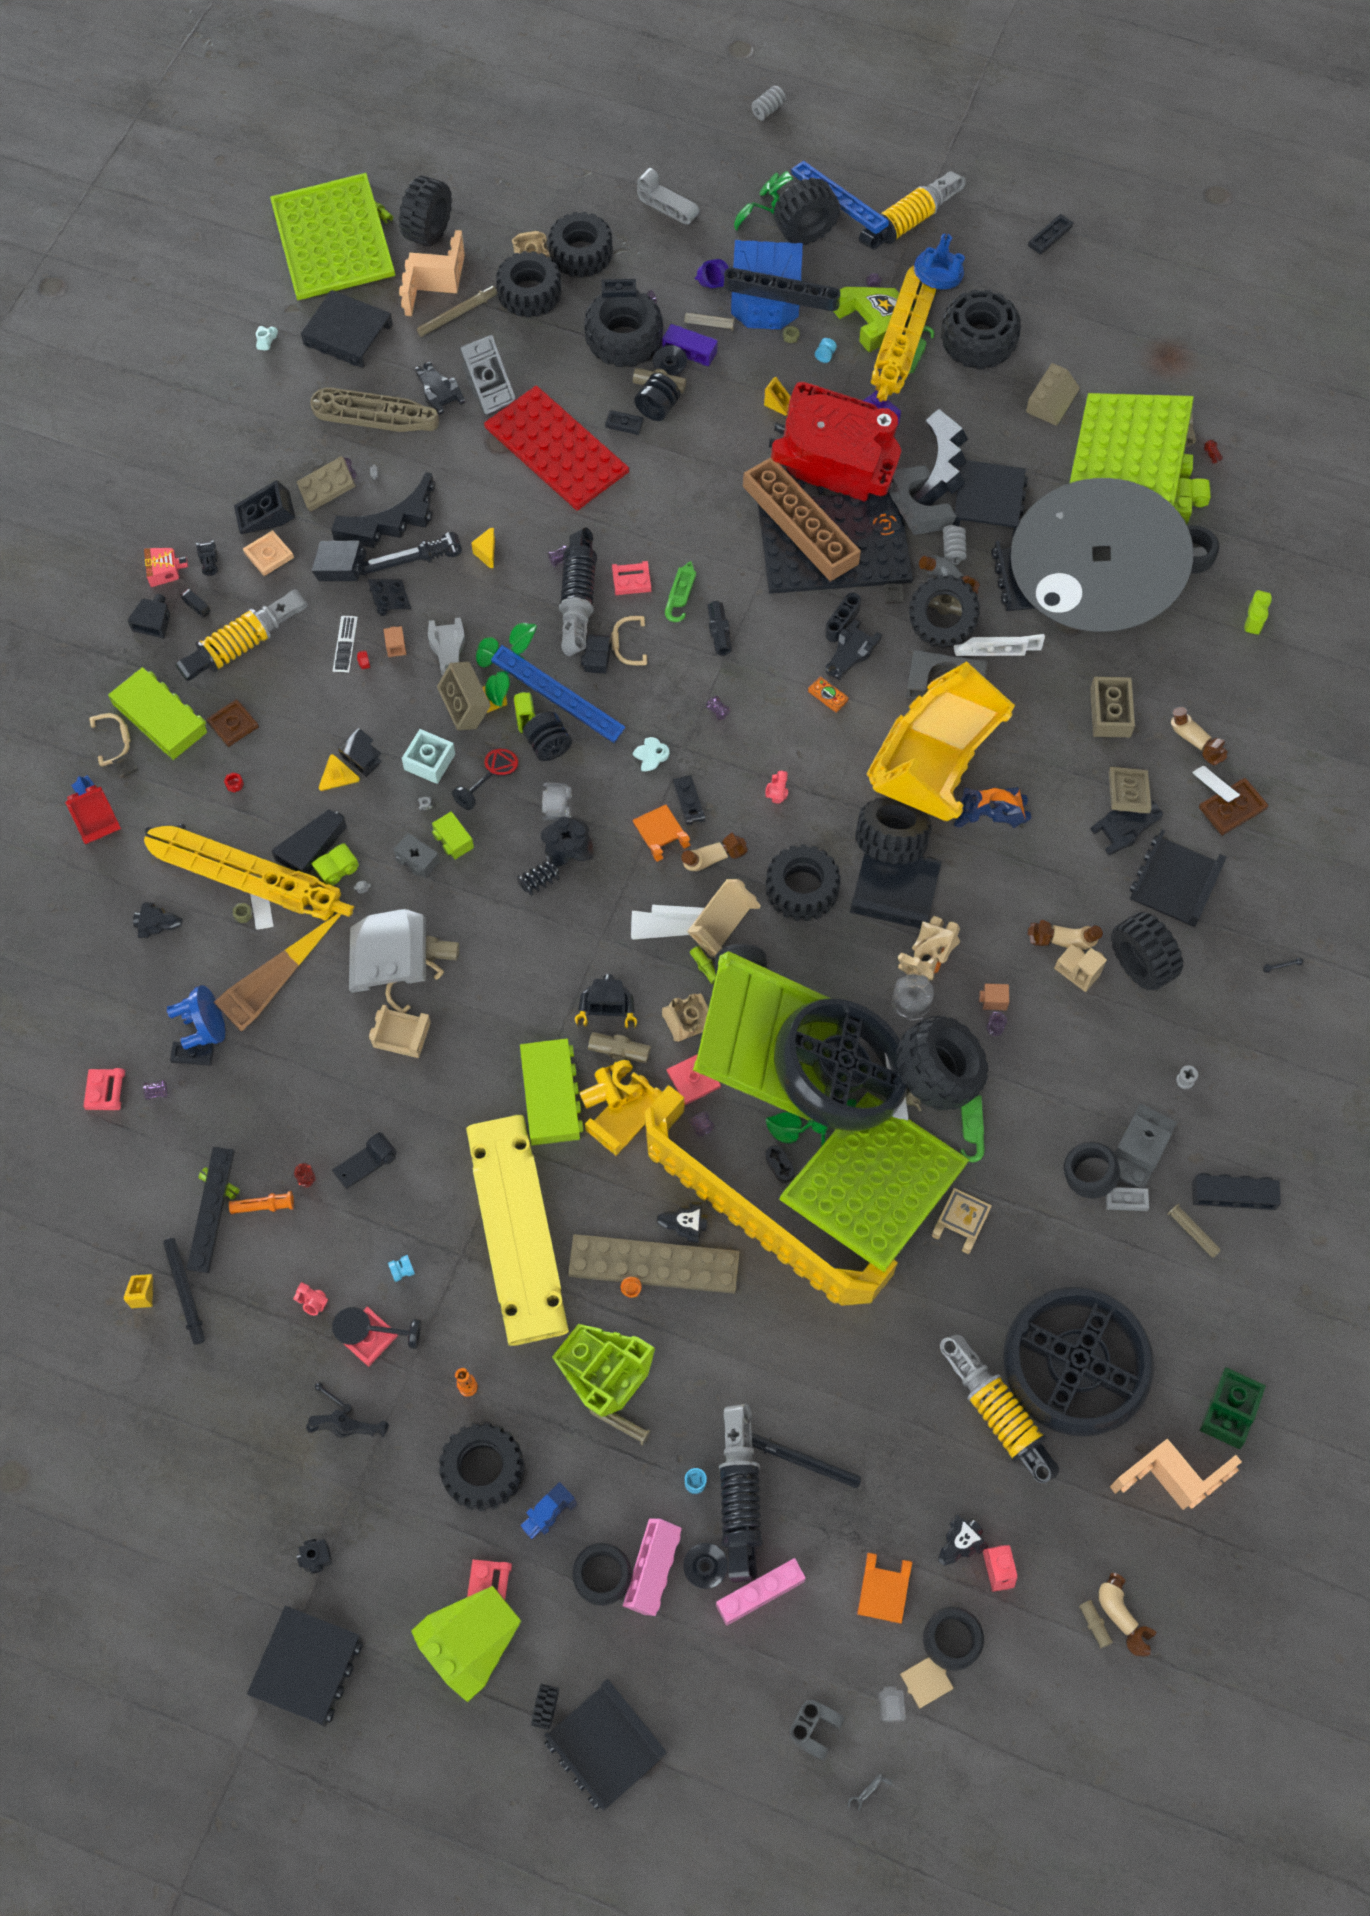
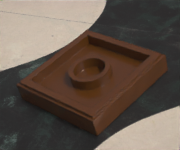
M237 699L206 719L207 723L227 747H230L259 728L258 723Z

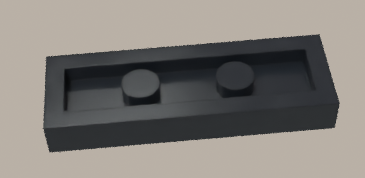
M1060 214L1029 241L1028 246L1041 255L1073 227L1074 222Z

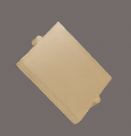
M930 1658L923 1660L900 1674L908 1688V1694L912 1695L919 1709L954 1689L945 1674L946 1670L936 1665Z

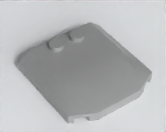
M402 909L368 915L350 927L349 990L352 993L371 990V986L405 981L407 984L426 981V917L424 915Z

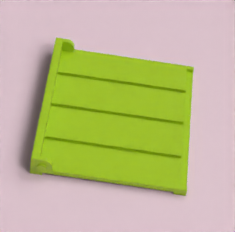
M729 951L720 955L714 988L693 1071L806 1120H812L791 1102L779 1082L774 1063L775 1042L783 1023L795 1010L807 1003L831 998ZM813 1022L802 1025L797 1031L823 1041L830 1036L836 1035L838 1025L827 1022ZM799 1061L808 1079L824 1094L825 1085L817 1078L813 1067Z

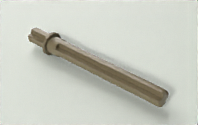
M491 286L484 291H478V294L418 327L417 333L420 337H423L482 303L486 304L488 299L497 295V289L495 286Z

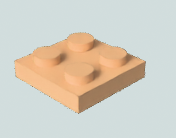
M273 530L243 548L245 555L263 576H266L294 558L293 553Z

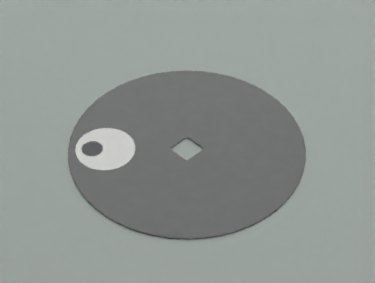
M1093 478L1075 481L1049 492L1026 512L1013 537L1011 564L1015 580L1023 595L1038 611L1048 618L1079 630L1092 632L1119 631L1141 625L1155 618L1170 607L1179 597L1188 582L1192 570L1193 544L1189 529L1182 516L1171 503L1158 493L1145 486L1126 480ZM1063 512V518L1059 519L1056 517V513ZM1110 546L1111 561L1094 562L1092 547Z

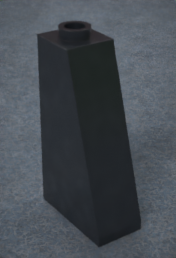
M328 809L273 848L271 852L274 860L291 870L310 874L314 869L312 863L325 855L347 828L344 816L337 811L333 812Z

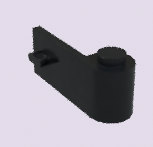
M379 1132L366 1142V1148L332 1169V1172L342 1185L348 1189L384 1164L393 1162L396 1159L397 1151L384 1134Z

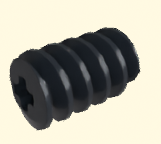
M549 858V862H542V866L538 864L536 870L533 868L529 869V874L524 872L522 877L518 875L517 880L522 890L533 896L532 889L540 892L539 885L547 888L546 881L551 885L553 884L552 878L560 881V872L554 860Z

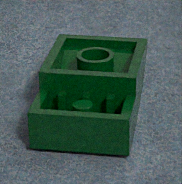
M1225 1367L1199 1431L1240 1450L1245 1444L1251 1424L1255 1420L1266 1385Z

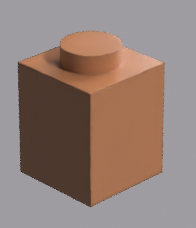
M402 626L384 629L388 657L407 655Z
M985 984L983 991L979 992V1002L983 1003V1010L1006 1011L1009 1005V985Z

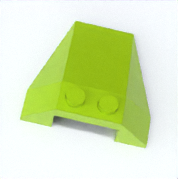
M578 1324L552 1358L584 1405L600 1417H604L621 1410L646 1379L655 1348L639 1337H628L617 1332L610 1333L599 1328Z
M491 1586L429 1614L411 1632L420 1651L446 1684L465 1701L469 1702L486 1686L505 1648L508 1647L518 1629L521 1619L495 1587Z

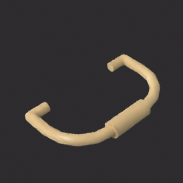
M629 616L622 618L615 624L611 633L612 650H614L615 656L627 665H647V655H643V661L627 660L620 655L619 633L617 632L619 626L627 621L640 620L641 626H645V617Z
M112 713L100 714L89 718L92 728L96 727V720L103 718L116 719L120 723L123 743H125L123 752L113 759L103 761V757L98 756L101 767L120 761L127 754L129 743L131 742L127 724L124 723L121 717Z
M426 959V964L438 972L434 976L438 980L444 971L435 963ZM388 983L385 992L388 1003L396 1011L406 1013L411 1007L407 1004L402 1009L392 1000L390 991L394 983Z

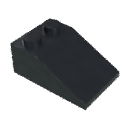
M277 480L234 505L240 534L279 527L295 518L290 491Z

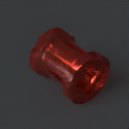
M302 1163L296 1166L294 1170V1176L302 1187H310L315 1182L316 1177L310 1165Z

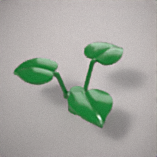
M788 171L782 173L780 177L777 172L773 174L760 190V196H764L768 191L769 195L773 196L772 209L755 202L748 203L735 218L734 227L736 231H738L739 225L750 214L754 206L774 214L775 204L779 201L780 197L777 190L793 180Z
M520 623L511 631L509 638L510 644L513 645L511 650L523 659L524 657L520 654L529 646L538 627L535 624ZM488 637L479 643L476 651V661L480 667L487 668L492 664L491 659L499 649V643L496 639ZM499 671L496 676H490L485 686V693L488 699L502 707L504 697L510 685V678L507 675L509 673L506 671Z
M848 1099L847 1106L855 1107L856 1100ZM783 1112L766 1118V1125L770 1134L782 1143L796 1142L799 1136L798 1133H803L810 1126H812L816 1133L821 1134V1147L825 1143V1133L828 1127L814 1120H809L801 1128L802 1122L800 1118L790 1112Z

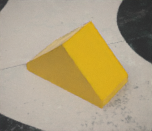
M774 377L765 389L764 405L786 416L788 415L791 396L777 377Z
M489 528L471 543L473 554L489 568H494L495 534L494 528Z
M153 1274L131 1276L124 1294V1301L130 1308L152 1307Z

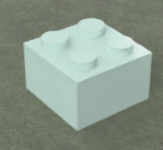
M419 729L402 757L404 770L438 784L455 756L454 744Z

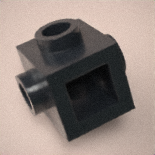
M317 1539L307 1540L303 1543V1546L298 1547L300 1554L296 1555L299 1567H303L306 1572L311 1574L319 1573L324 1570L323 1567L333 1564L328 1542L325 1539L319 1541Z

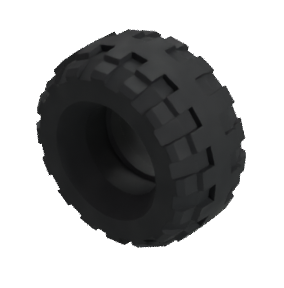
M637 289L636 297L602 298L601 295H598L585 313V340L587 345L590 346L591 352L608 365L632 367L636 366L637 363H644L650 356L655 354L659 349L660 342H662L663 318L660 308L649 295L640 293ZM618 327H631L635 329V331L629 333H617L612 330Z
M976 289L971 290L969 293L964 292L947 306L946 312L943 315L941 325L943 346L946 352L951 354L952 359L957 363H963V366L969 368L970 366L977 367V369L996 367L998 364L1006 361L1011 356L1012 351H1015L1020 337L1021 318L1014 304L1009 299L1006 300L1004 295L1000 293L996 294L992 290L986 289L984 291ZM970 324H984L993 329L979 330Z
M931 1016L921 1020L903 1034L896 1051L898 1071L902 1075L901 1079L904 1085L906 1084L910 1089L909 1092L921 1100L920 1102L924 1105L932 1106L933 1109L940 1111L955 1110L964 1106L980 1094L979 1092L984 1089L988 1079L986 1074L989 1071L988 1062H986L985 1051L979 1044L980 1041L969 1031L970 1029L967 1026L960 1024L958 1020L952 1017Z

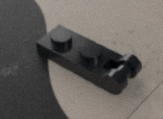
M692 775L673 779L686 825H692L693 822L697 821L699 823L705 822V815Z

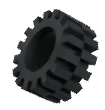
M541 1683L535 1701L531 1726L550 1730L556 1710L559 1687Z

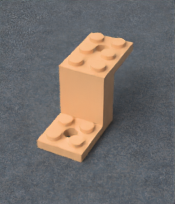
M455 230L454 237H451L450 245L452 249L448 251V256L409 253L408 260H405L406 272L402 274L403 286H400L399 295L402 296L401 307L404 308L405 316H412L417 290L445 293L458 292L465 257L462 231Z
M1167 1438L1117 1478L1110 1488L1115 1494L1119 1490H1122L1124 1493L1138 1481L1136 1477L1142 1479L1151 1471L1182 1510L1188 1506L1193 1509L1206 1498V1495L1209 1496L1223 1484L1221 1480L1225 1483L1239 1471L1237 1466L1242 1461L1235 1455L1206 1480L1202 1481Z

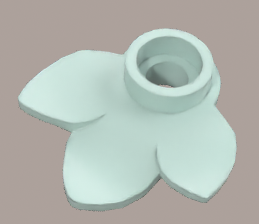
M654 737L645 738V745L637 747L633 752L634 757L643 760L642 771H650L657 768L659 763L666 761L670 754L668 746L660 744L659 740Z

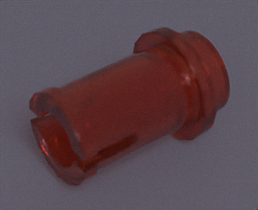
M1209 440L1204 444V451L1208 453L1213 464L1218 463L1216 458L1219 461L1223 459L1217 448V442Z

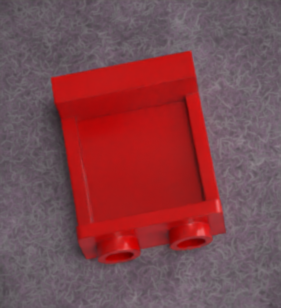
M96 785L86 788L87 793L80 796L78 792L68 796V801L65 802L84 844L121 829L102 787L97 788Z

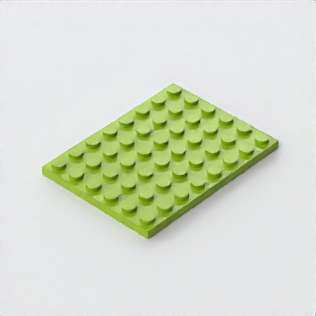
M366 173L270 197L297 301L326 294L331 290L338 291L396 276Z
M1088 393L1070 483L1093 478L1126 480L1153 490L1175 507L1194 396Z
M867 1092L855 1108H872L881 1105L883 1101ZM892 1116L882 1124L866 1130L841 1131L836 1129L781 1194L779 1200L885 1272L966 1167L969 1159L911 1120Z

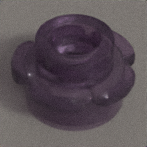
M876 273L870 274L866 277L867 286L879 288L882 278Z

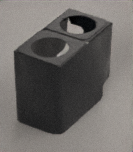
M358 728L338 747V750L344 760L367 777L379 766L381 760L378 757L381 755V752L371 745L373 739Z

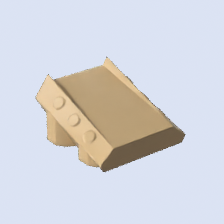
M542 232L520 233L512 239L515 253L536 251L537 254L543 253L546 257H550L546 235Z
M701 993L691 994L684 1000L675 998L670 1002L669 1006L662 1008V1017H664L674 1037V1041L679 1042L702 1033L709 1008Z

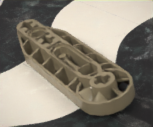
M323 388L315 392L311 397L310 405L313 414L318 419L397 432L434 431L439 426V417L434 408L425 407L405 398L338 388Z

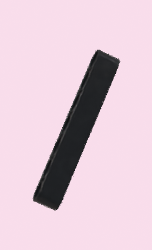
M728 268L724 272V288L730 292L827 311H836L840 306L841 292L835 287L738 268Z

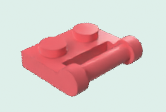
M648 561L619 566L612 564L615 595L651 592ZM643 570V573L620 576L618 575V573Z
M124 1069L88 1070L84 1100L85 1110L121 1109L120 1094L122 1078L125 1077ZM110 1078H114L112 1099L107 1102Z
M473 1559L467 1597L491 1587L494 1570H499L498 1592L505 1600L509 1571L512 1570V1563Z

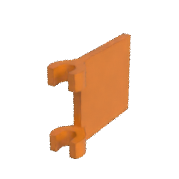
M663 805L632 820L651 850L656 862L663 859V851L660 847L678 839L683 849L691 846L688 834L683 831L667 805Z
M867 1553L857 1614L902 1624L912 1562L902 1560L901 1572L897 1573L875 1568L877 1554Z

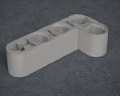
M648 168L637 180V194L642 202L681 223L689 225L700 213L699 207L695 203L659 185V176L654 169Z

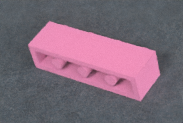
M649 1519L623 1607L643 1615L656 1616L661 1605L660 1599L663 1590L667 1585L669 1569L674 1562L675 1549L680 1541L681 1527L662 1519Z
M794 1558L716 1602V1607L727 1626L804 1583L806 1578Z

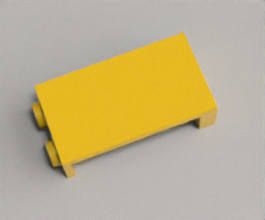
M635 1072L631 1075L632 1081L628 1085L641 1084L644 1089L643 1095L616 1110H611L608 1105L594 1121L590 1118L585 1123L586 1132L615 1156L645 1126V1111L662 1093L660 1089L650 1086L644 1076H638Z

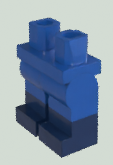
M559 1482L535 1506L534 1511L530 1508L526 1512L529 1518L521 1527L531 1539L540 1532L545 1535L549 1531L548 1527L555 1523L556 1517L566 1507L572 1511L577 1506V1502L573 1495Z

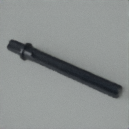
M167 1238L163 1241V1245L187 1322L186 1329L190 1332L193 1344L199 1345L205 1342L202 1330L203 1322L198 1317L175 1238Z
M751 1433L752 1447L764 1451V1454L767 1452L854 1488H858L860 1485L861 1476L772 1441L771 1437L767 1439Z

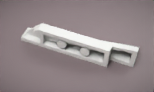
M1045 635L972 637L963 644L954 645L953 648L955 656H1025L1026 650L1042 649Z
M652 905V913L632 911L631 938L634 940L690 935L687 931L704 908Z

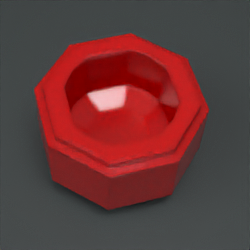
M359 651L357 653L358 665L362 670L370 668L367 651Z
M233 772L225 777L224 783L228 791L235 793L242 789L244 782L240 774Z

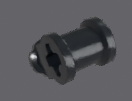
M211 540V542L202 544L197 542L198 557L201 564H203L202 573L207 576L215 575L218 572V567L215 562H218L215 541Z

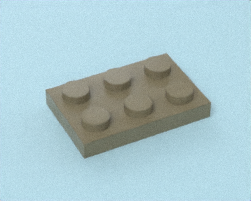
M343 456L297 481L306 507L310 512L356 487Z
M1110 767L1111 809L1150 813L1151 797L1148 770Z

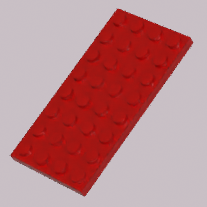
M537 385L484 422V427L576 511L629 473V467Z

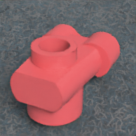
M778 771L777 774L772 775V783H768L765 795L767 798H771L773 803H781L788 796V789L785 788L788 776L786 771Z
M303 1282L300 1283L293 1300L301 1304L304 1303V1311L313 1316L317 1315L319 1311L323 1312L329 1300L323 1291H314Z

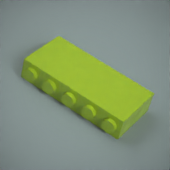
M143 667L108 694L112 705L172 760L207 733L204 719L200 715L196 716L188 704L184 705L181 703L182 701L177 694L170 693L165 683H159L156 676L151 671L147 672Z
M568 1039L520 1044L531 1145L580 1140L579 1133L583 1132L582 1120H578L577 1114L581 1113L580 1101H575V1095L579 1094L577 1082L573 1083V1076H576L575 1064H571L570 1057H574L573 1045L568 1044Z

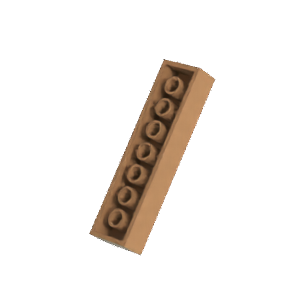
M770 457L744 472V489L829 581L834 580L859 564L861 551L779 463L774 462Z

